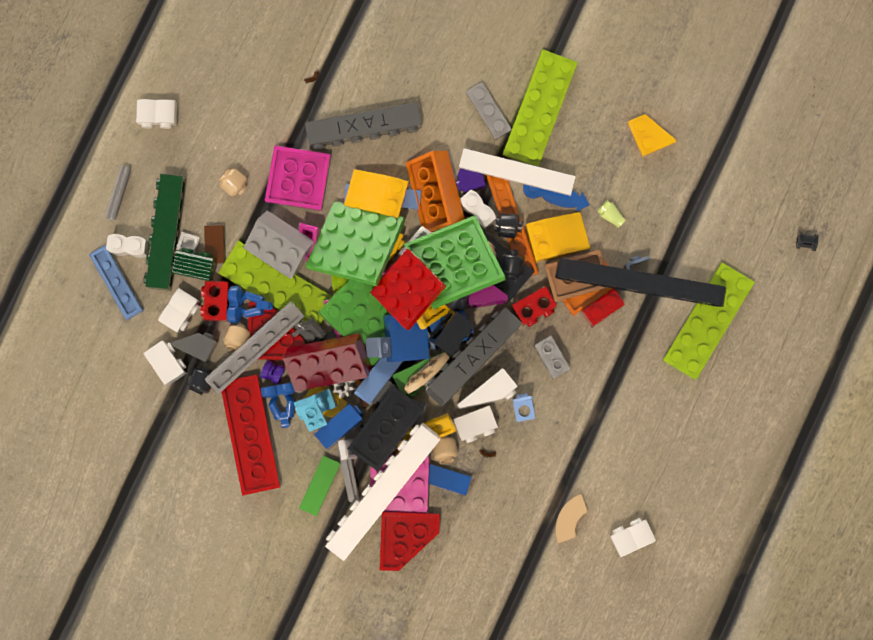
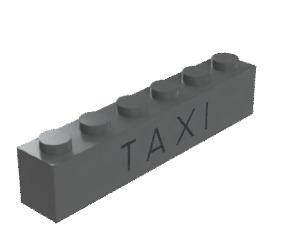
M417 102L305 123L310 148H314V150L324 149L327 145H333V147L342 146L344 142L349 141L351 143H359L365 138L376 140L380 139L382 135L387 134L389 137L400 135V132L404 131L415 133L419 131L418 129L422 128Z
M506 307L501 312L497 310L491 317L493 321L489 325L485 323L478 330L480 334L476 338L472 336L465 344L467 348L464 351L460 349L452 357L454 361L451 364L447 362L440 369L441 374L437 378L433 376L427 383L429 387L425 392L441 407L465 385L521 326L522 322Z

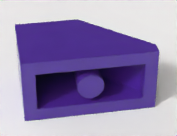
M460 168L457 175L458 180L455 181L459 192L463 191L465 195L470 190L478 191L486 187L481 173Z

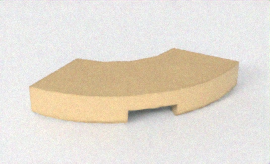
M441 353L431 358L420 371L410 377L404 388L405 391L409 394L428 382L444 366L449 356L446 353Z
M582 494L570 499L561 509L555 527L557 543L576 537L575 528L577 521L588 512Z

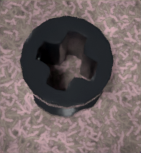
M799 231L796 238V248H809L812 251H816L819 235H806Z

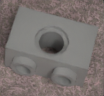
M552 336L534 345V349L552 380L570 370Z

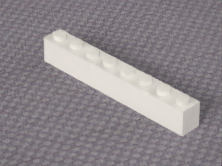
M423 422L420 426L416 424L409 433L412 435L408 441L403 440L397 448L399 450L396 456L392 455L385 463L387 468L384 471L380 470L374 477L375 483L372 487L368 485L362 492L364 497L360 502L356 500L350 507L352 512L348 517L345 515L338 523L340 527L337 531L332 530L327 536L326 540L328 542L325 547L343 561L440 441L441 436Z

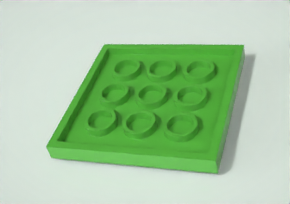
M334 201L319 238L306 263L307 269L378 286L405 223L404 217L386 216L344 206V203Z
M475 215L404 244L405 250L407 248L411 250L446 285V288L431 304L433 309L505 280L504 273Z
M348 279L318 313L342 337L360 333L366 349L367 338L385 337L383 316L390 315V313L370 293L375 286ZM369 358L371 366H374L380 358Z

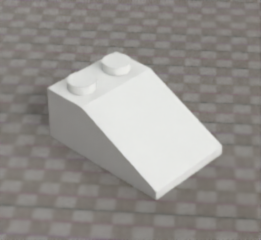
M502 368L461 401L457 407L465 409L502 401L504 398L509 400L517 393L515 389L518 386Z

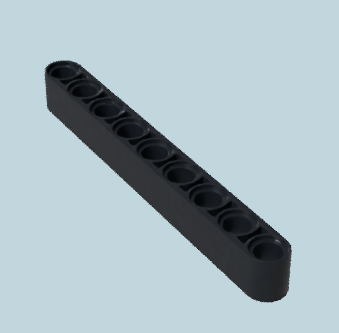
M558 258L555 278L560 280L716 307H724L727 289L725 286L565 258Z

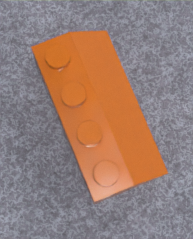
M431 151L405 162L412 190L415 191L421 227L423 226L430 232H435L465 219L448 151ZM416 190H421V201H420V203H419V200H418V196H417Z

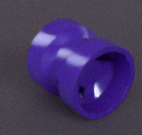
M267 360L260 377L271 379L273 383L279 384L285 367L281 365L276 366L272 361Z

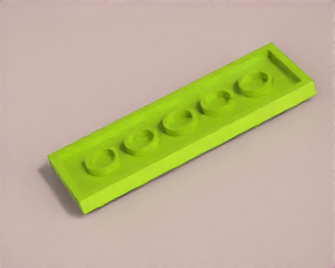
M542 49L505 146L503 156L524 164L539 167L578 62Z
M237 241L218 273L245 290L264 296L265 301L272 302L273 306L279 310H282L289 302H292L305 316L302 318L304 321L312 317L320 326L324 318L318 311L324 306L323 301L330 299L332 296L297 275L292 279L288 278L244 249L245 244Z
M721 263L709 284L727 287L724 307L697 303L662 361L693 380H697L755 282L726 264Z

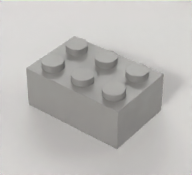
M266 211L257 219L244 245V249L292 279L301 270L315 241L271 212Z

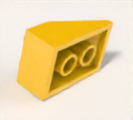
M354 169L344 206L398 218L401 215L409 182L391 176Z
M580 212L535 221L525 226L535 263L591 249Z

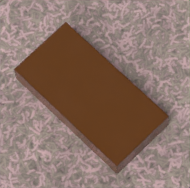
M224 225L204 226L205 252L212 253V257L217 258L216 264H224Z

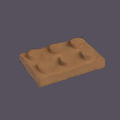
M600 250L568 258L604 265ZM557 262L544 265L554 302L606 288L556 279Z

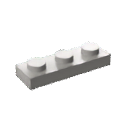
M482 82L466 91L467 96L495 141L512 131Z

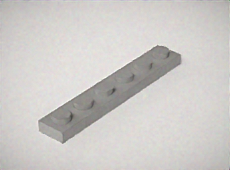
M289 302L205 378L206 382L219 394L305 316L292 302Z

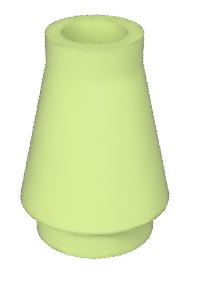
M608 200L597 210L600 217L617 228L626 220L613 202L610 203Z

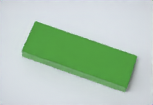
M323 455L299 509L314 516L318 515L341 463Z

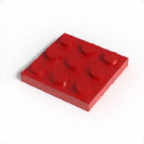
M407 248L379 281L378 286H375L370 293L409 331L446 288V285Z

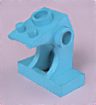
M330 388L294 402L296 413L300 420H304L309 432L328 425L323 412L337 407Z

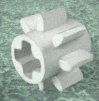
M355 380L333 384L335 389L333 393H339V398H344L345 394L347 397H351V392L357 389L353 384Z

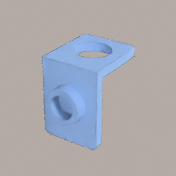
M527 393L516 395L517 399H513L516 421L521 422L535 419L532 403L533 397L528 396ZM523 405L528 406L530 409V413L526 417L519 414V408Z

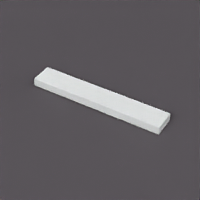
M463 149L459 164L461 169L571 196L575 176L468 149Z

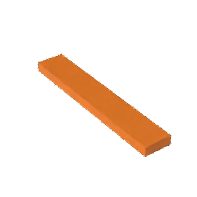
M486 175L498 214H517L519 221H521L508 180ZM522 224V233L518 232L516 238H507L510 249L519 250V254L524 256V263L534 271L532 275L534 276L539 274Z

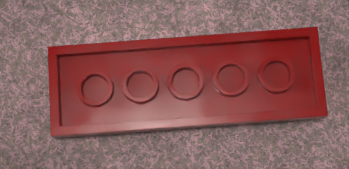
M258 375L235 379L221 393L242 496L281 488Z

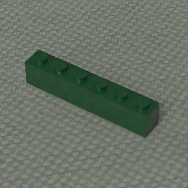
M160 174V179L157 178L156 180L158 195L154 198L153 208L156 210L155 216L151 218L153 233L149 235L148 245L151 246L150 254L147 253L146 256L148 271L144 273L143 283L146 284L145 287L148 289L172 290L174 275L172 270L175 252L177 251L176 247L178 244L186 179L183 176Z

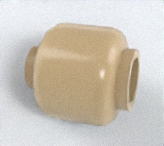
M235 168L227 169L218 179L220 181V188L231 197L237 193L241 195L247 189L245 185L247 178Z
M240 323L229 326L223 340L226 349L235 352L250 338V332L245 325Z
M448 435L441 437L440 441L432 449L433 458L439 461L440 464L454 462L458 456L456 440L448 437Z

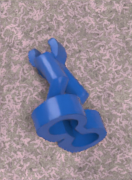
M231 286L229 288V307L227 309V320L229 323H239L243 316L245 318L264 314V310H273V303L265 301L264 296L248 291L244 294L240 286ZM248 299L255 302L256 307L244 310L242 304Z
M292 383L260 388L262 397L271 398L268 406L275 420H281L282 428L289 427V418L294 417L295 400L291 394L295 393ZM280 394L284 395L287 401L286 412L281 413L276 405Z

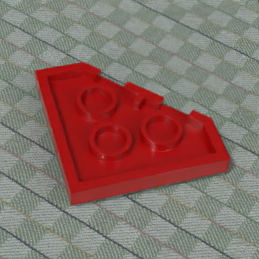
M255 302L248 303V309L256 307ZM274 308L273 310H264L263 315L248 317L250 338L278 313ZM291 328L257 360H283L288 348L304 345L305 341L299 334L293 337L292 334L295 330Z
M382 512L379 570L400 571L439 534L440 514Z

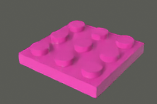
M274 145L265 202L322 211L331 154Z
M429 455L383 512L428 513ZM384 464L380 470L384 471L387 465ZM372 467L370 469L371 487L375 483L374 477L378 473Z

